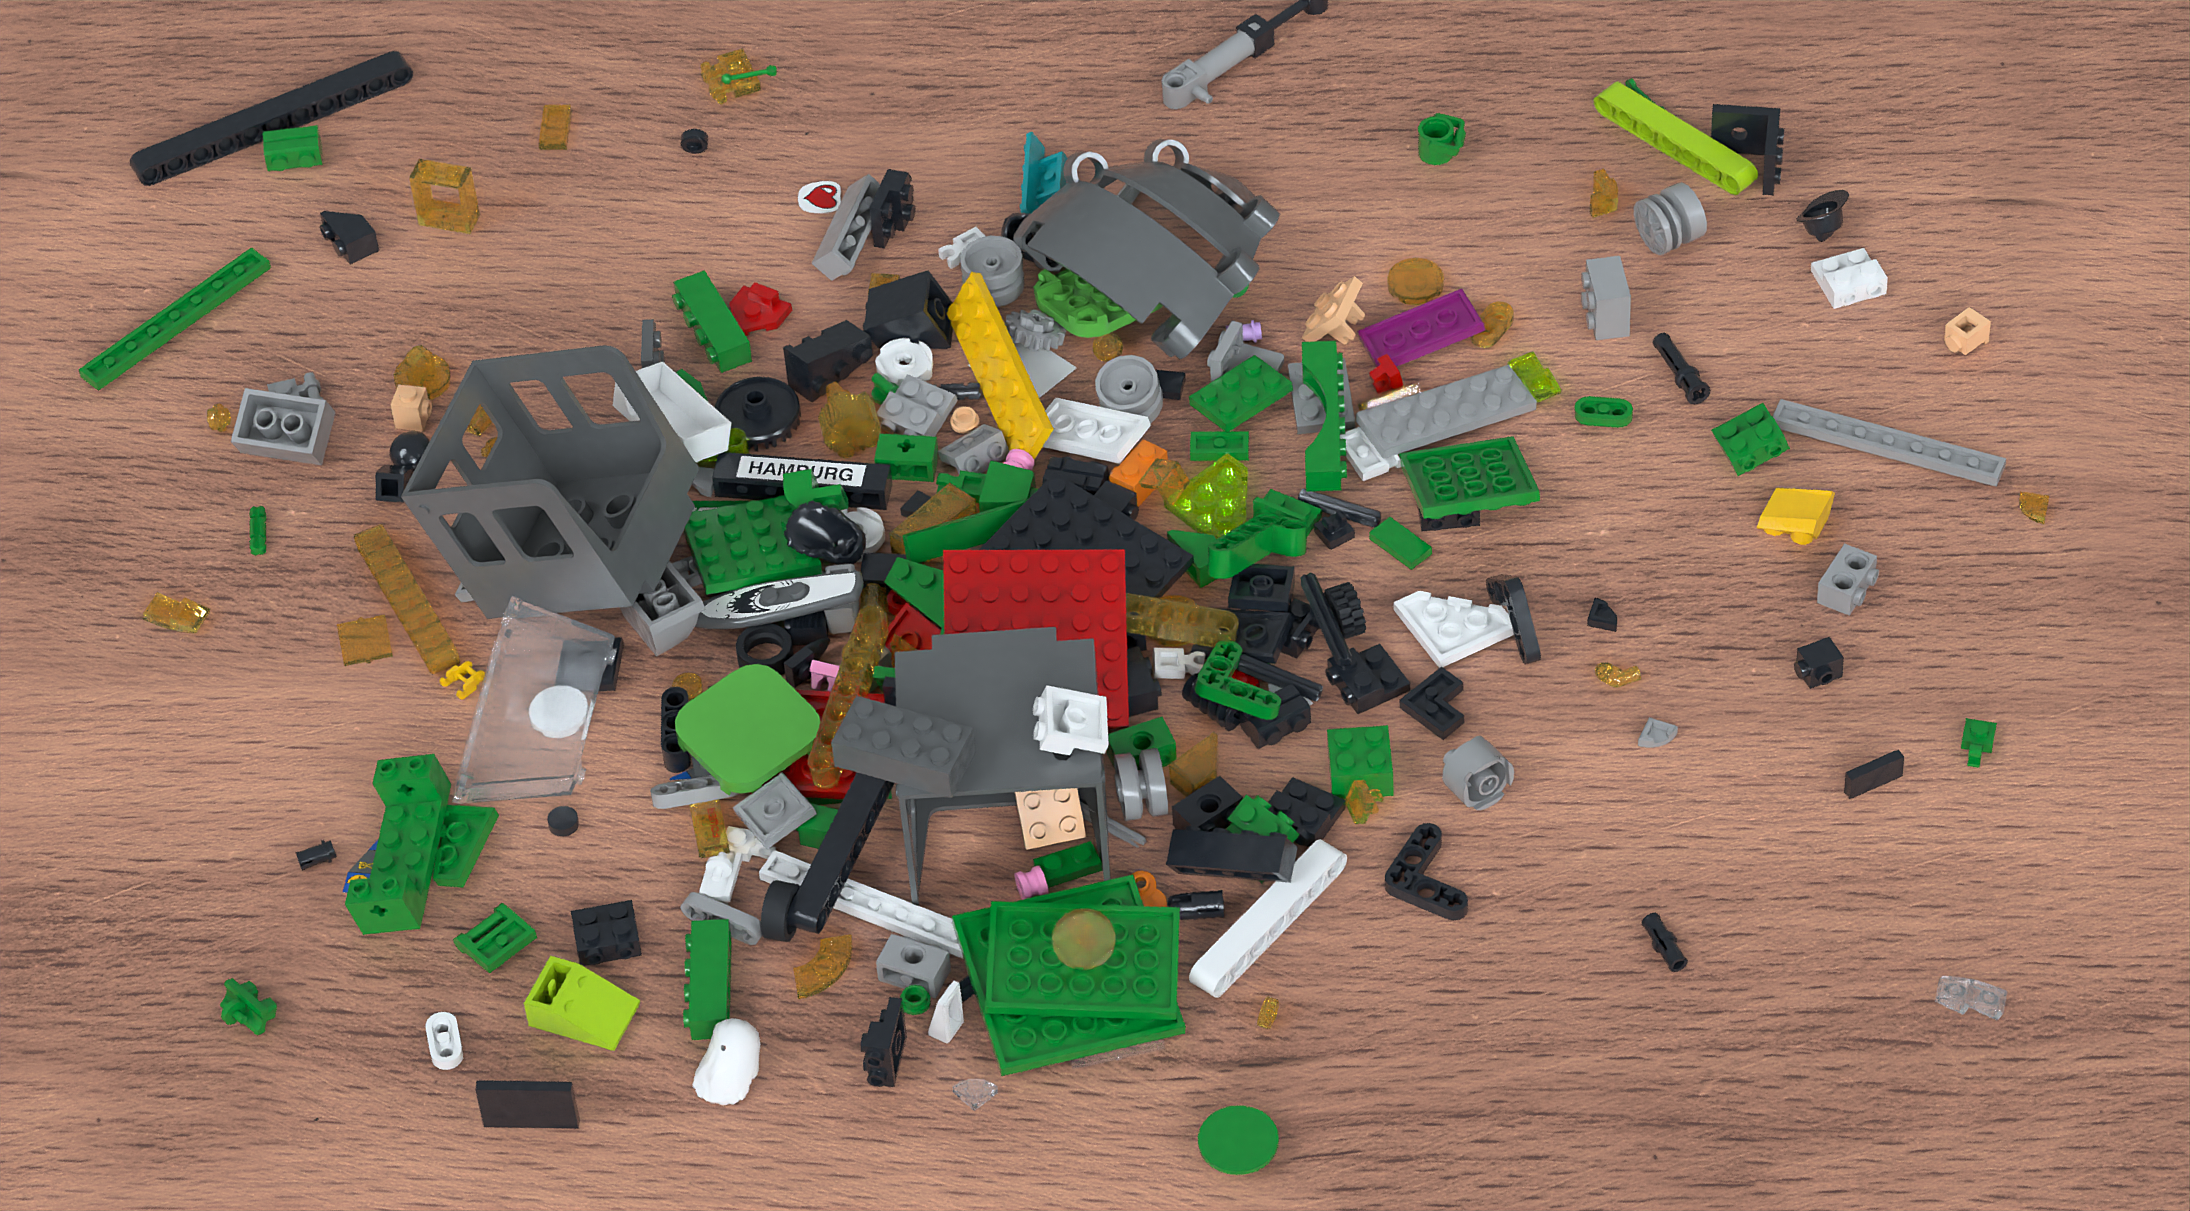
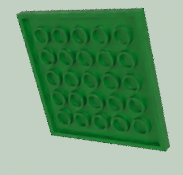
M1133 875L1014 901L1144 906ZM991 907L952 916V925L1001 1076L1185 1034L1186 1026L1178 1003L1176 1020L985 1014Z

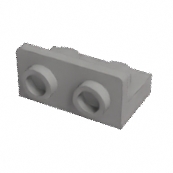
M986 424L981 425L938 451L941 461L956 467L958 474H960V470L983 473L988 470L990 461L1000 463L1006 459L1009 453L1002 431Z

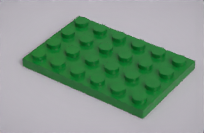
M991 901L985 1014L1176 1020L1180 907Z

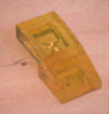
M157 592L143 612V620L174 631L197 633L209 615L210 609L185 597L179 602Z

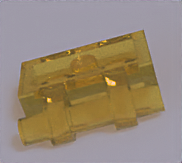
M743 48L718 55V64L711 65L705 61L700 65L702 70L701 76L704 82L709 84L711 97L716 99L718 104H724L727 101L726 93L731 91L735 98L761 91L760 81L757 76L733 80L729 84H724L722 80H718L725 73L735 75L754 71Z

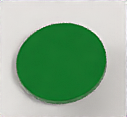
M1235 1105L1215 1111L1203 1122L1198 1133V1148L1205 1162L1212 1168L1231 1175H1244L1262 1169L1274 1158L1279 1146V1134L1273 1120L1261 1110L1249 1106Z

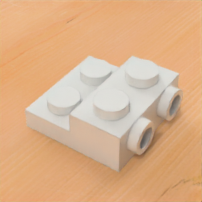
M1864 248L1811 263V272L1833 309L1876 298L1887 293L1888 278L1876 259H1870Z
M1046 685L1041 697H1036L1033 705V715L1039 716L1033 736L1034 740L1040 741V750L1071 755L1073 749L1078 748L1104 754L1108 748L1106 697Z

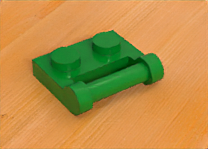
M501 903L494 908V913L466 934L461 933L456 936L453 942L460 952L466 953L490 974L534 941L537 935L535 929L507 905ZM502 922V924H500L498 927H496L494 930H492L490 933H488L486 936H484V937H483L482 939H480L478 942L474 943L475 941H477L479 938H481L483 935H485L487 932H489L491 929H493L495 926H497L499 923Z

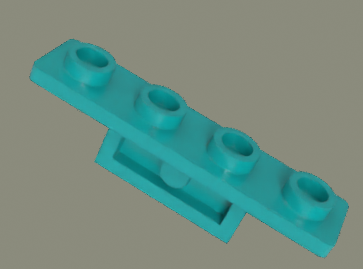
M1031 131L1026 133V144L1024 145L1025 160L1022 166L1024 174L1023 184H1021V213H1032L1066 185L1063 169L1068 159L1067 156L1061 151L1045 157V147Z

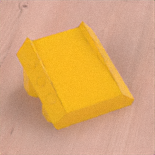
M1778 487L1773 492L1762 512L1757 529H1762L1767 534L1773 536L1783 533L1790 534L1793 542L1801 545L1809 544L1813 539L1818 538L1828 520L1835 492Z

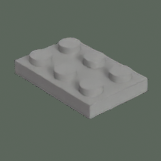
M1343 358V370H1337V374H1343L1344 391H1338V395H1344L1345 413H1339V417H1345V430L1355 429V417L1345 358ZM1302 362L1288 364V375L1293 385L1291 395L1297 434L1320 432L1326 419L1324 408L1314 392L1303 383Z

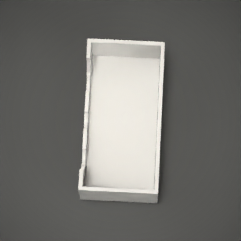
M660 362L636 371L695 462L728 451L731 422L664 362ZM615 382L613 406L629 421H639L640 418Z

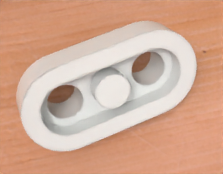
M439 1012L432 1015L426 1022V1033L432 1062L439 1069L448 1070L455 1068L463 1059L457 1020L452 1014L447 1012Z

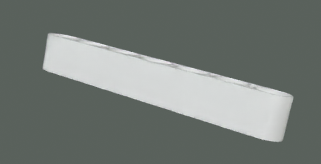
M1321 839L1314 842L1294 863L1291 883L1275 882L1196 962L1190 972L1189 981L1216 998L1220 997L1337 878L1346 865L1347 855Z

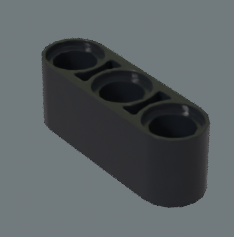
M670 687L663 692L661 697V749L665 768L672 773L684 772L691 765V754L688 751L683 752L679 746L675 728V719L678 712L689 702L688 692L681 687Z

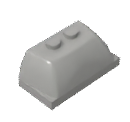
M670 561L654 592L640 593L633 606L620 607L625 619L656 656L687 639L697 624L699 613L706 610L702 599Z

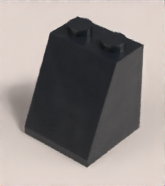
M929 270L869 289L868 301L865 304L866 316L863 323V331L871 336V340L877 348H882L886 343L900 338H908L910 343L919 344V341H921L930 349L951 348L953 327L946 313L953 302Z

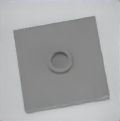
M783 772L733 807L736 815L766 849L817 814L814 807Z

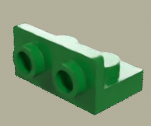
M1270 489L1263 499L1256 497L1253 500V517L1262 513H1273L1305 521L1307 523V537L1314 529V524L1322 518V509L1273 489Z

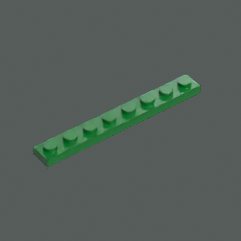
M251 247L78 369L80 377L99 391L271 269L270 261Z

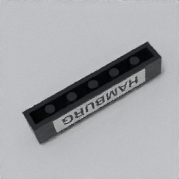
M722 452L718 454L712 480L715 497L764 500L785 495L783 489L784 473L812 469L819 488L837 484L842 485L848 498V507L887 510L893 485L890 465L879 463Z

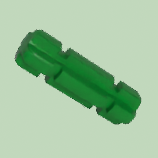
M253 506L249 510V517L251 518L249 520V538H251L249 548L254 556L258 554L264 555L266 552V512L263 506Z

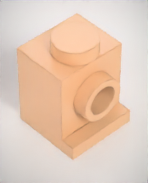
M1968 307L1946 324L1944 337L1946 346L1952 352L1960 351L1967 355L1981 343L1986 344L1989 342L1991 321Z

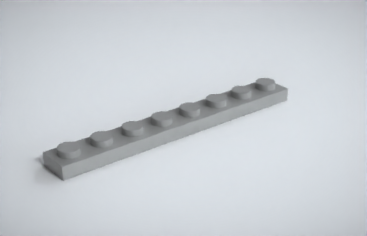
M1780 399L1773 414V418L1779 428L1784 431L1997 487L2006 465V458L1783 399Z

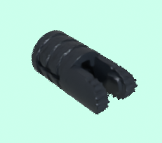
M1223 890L1182 893L1168 898V907H1180L1179 919L1225 918Z

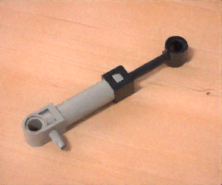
M1298 0L1269 21H1266L1257 14L1252 15L1236 26V34L1196 61L1193 62L1187 59L1173 70L1167 72L1162 77L1163 103L1170 109H1182L1197 98L1207 104L1211 103L1213 97L1207 92V84L1248 56L1257 58L1275 45L1274 30L1301 11L1310 15L1324 13L1328 9V0Z

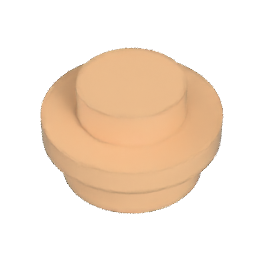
M960 407L954 411L950 419L951 427L958 433H969L978 428L979 416L970 407Z

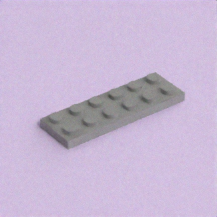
M1506 365L1357 412L1356 422L1382 458H1387L1536 410L1537 401L1510 365Z

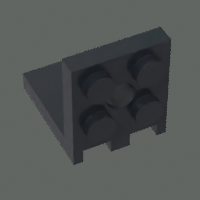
M1713 104L1711 138L1737 154L1764 155L1762 195L1774 196L1775 184L1780 185L1781 168L1776 166L1782 165L1783 148L1778 147V145H1783L1785 128H1779L1781 108ZM1735 128H1743V129H1745L1746 131H1744V132H1737V131H1735L1734 129H1735Z

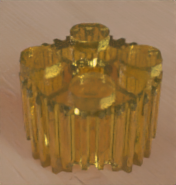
M839 391V394L833 393L832 397L828 396L827 404L824 405L825 408H821L822 412H819L820 416H818L826 447H829L830 450L833 449V452H837L840 458H850L855 454V451H864L866 447L876 446L881 429L872 397H869V394H858L857 396L852 394L849 396L847 392Z

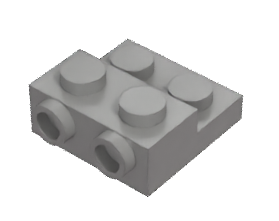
M907 374L896 393L889 392L875 415L879 421V426L888 433L893 434L897 432L901 435L935 437L958 399L953 393Z

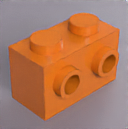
M1143 439L1135 448L1131 449L1119 466H1115L1112 469L1109 481L1136 492L1137 506L1139 507L1169 474L1167 450Z

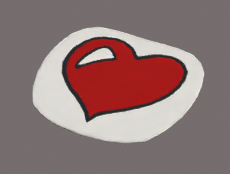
M821 181L803 186L798 193L800 208L810 213L836 211L841 203L840 185L831 181Z

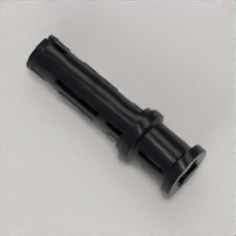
M1658 334L1653 339V346L1674 373L1675 384L1684 390L1686 400L1694 405L1705 401L1710 395L1711 390L1709 385L1700 379L1698 369L1687 363L1669 334Z

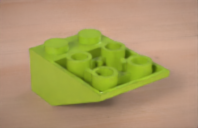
M554 956L549 957L524 1002L529 1026L615 1051L640 1005L639 999L584 966Z

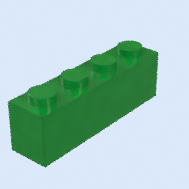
M705 270L674 281L675 294H672L673 303L677 310L682 309L687 327H693L699 346L704 345L706 348L705 352L710 364L715 363L720 373L752 362L749 340Z
M729 919L691 921V934L685 935L686 952H690V958L685 959V976L690 977V983L684 984L685 1003L689 1002V1009H683L684 1028H690L692 1040L711 1039L716 1024L730 1019L732 936Z

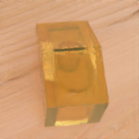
M1212 732L1169 764L1170 784L1185 797L1218 777V734Z

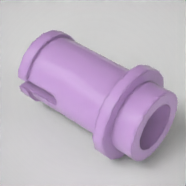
M1251 320V323L1243 324V341L1254 340L1255 343L1257 339H1262L1260 322Z

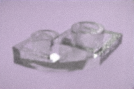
M1941 976L1938 982L1935 1002L1962 1015L1970 1007L1998 1021L2004 1013L2008 991L1974 979Z

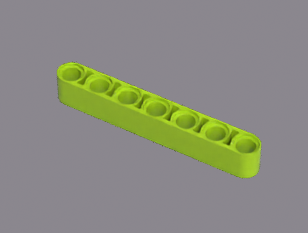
M1614 82L1594 98V106L1602 116L1732 195H1738L1758 179V171L1749 160L1622 83Z

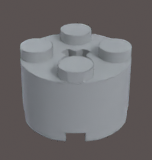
M1476 736L1457 749H1451L1443 758L1445 764L1442 774L1444 784L1469 808L1474 807L1476 810H1483L1496 804L1505 795L1502 790L1506 784L1511 786L1514 779L1513 765L1482 736Z

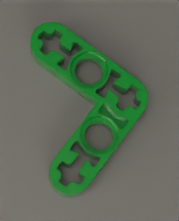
M1221 640L1216 643L1198 674L1195 692L1205 699L1266 720L1275 719L1278 716L1281 699L1277 694L1231 678L1241 658V646L1230 640Z

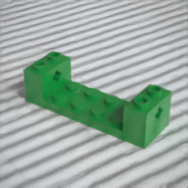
M435 754L377 761L372 784L386 807L370 878L350 880L345 901L346 908L363 935L421 928L452 785Z

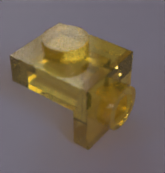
M1604 168L1594 171V194L1590 195V214L1593 218L1618 210V186L1615 179L1610 178Z

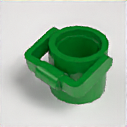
M1436 113L1434 116L1421 121L1418 126V154L1420 159L1427 164L1442 165L1449 162L1453 156H1457L1465 142L1464 120Z

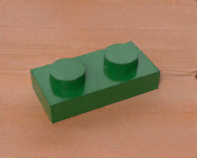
M1225 431L1191 432L1190 461H1249V431H1229L1228 433Z
M1091 841L1033 859L1034 867L1038 865L1041 867L1048 888L1102 871V863Z

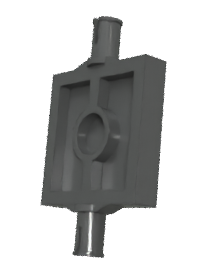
M654 319L642 320V368L660 362L665 363L664 351L658 349L662 347L661 331H656Z

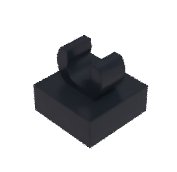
M1337 510L1335 514L1329 517H1323L1321 521L1314 524L1315 534L1329 550L1355 538V530L1347 522L1346 517L1340 510Z

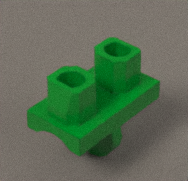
M233 978L226 980L224 986L227 992L220 1004L221 1008H223L221 1019L228 1025L237 1022L244 1024L257 1036L265 1033L266 1022L276 1017L277 1004L270 997L259 1001L257 999V987L250 980L243 984H239Z

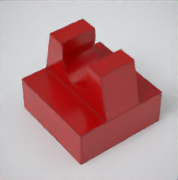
M1385 354L1377 358L1379 366L1369 372L1373 380V388L1377 394L1392 390L1396 395L1404 391L1405 387L1400 371L1389 355Z

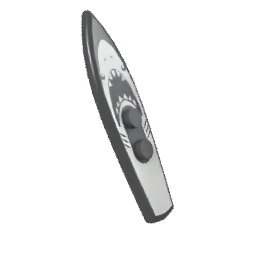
M851 571L789 578L731 590L703 601L706 610L699 613L695 627L720 630L746 628L783 621L853 603L859 599L863 589L862 573Z

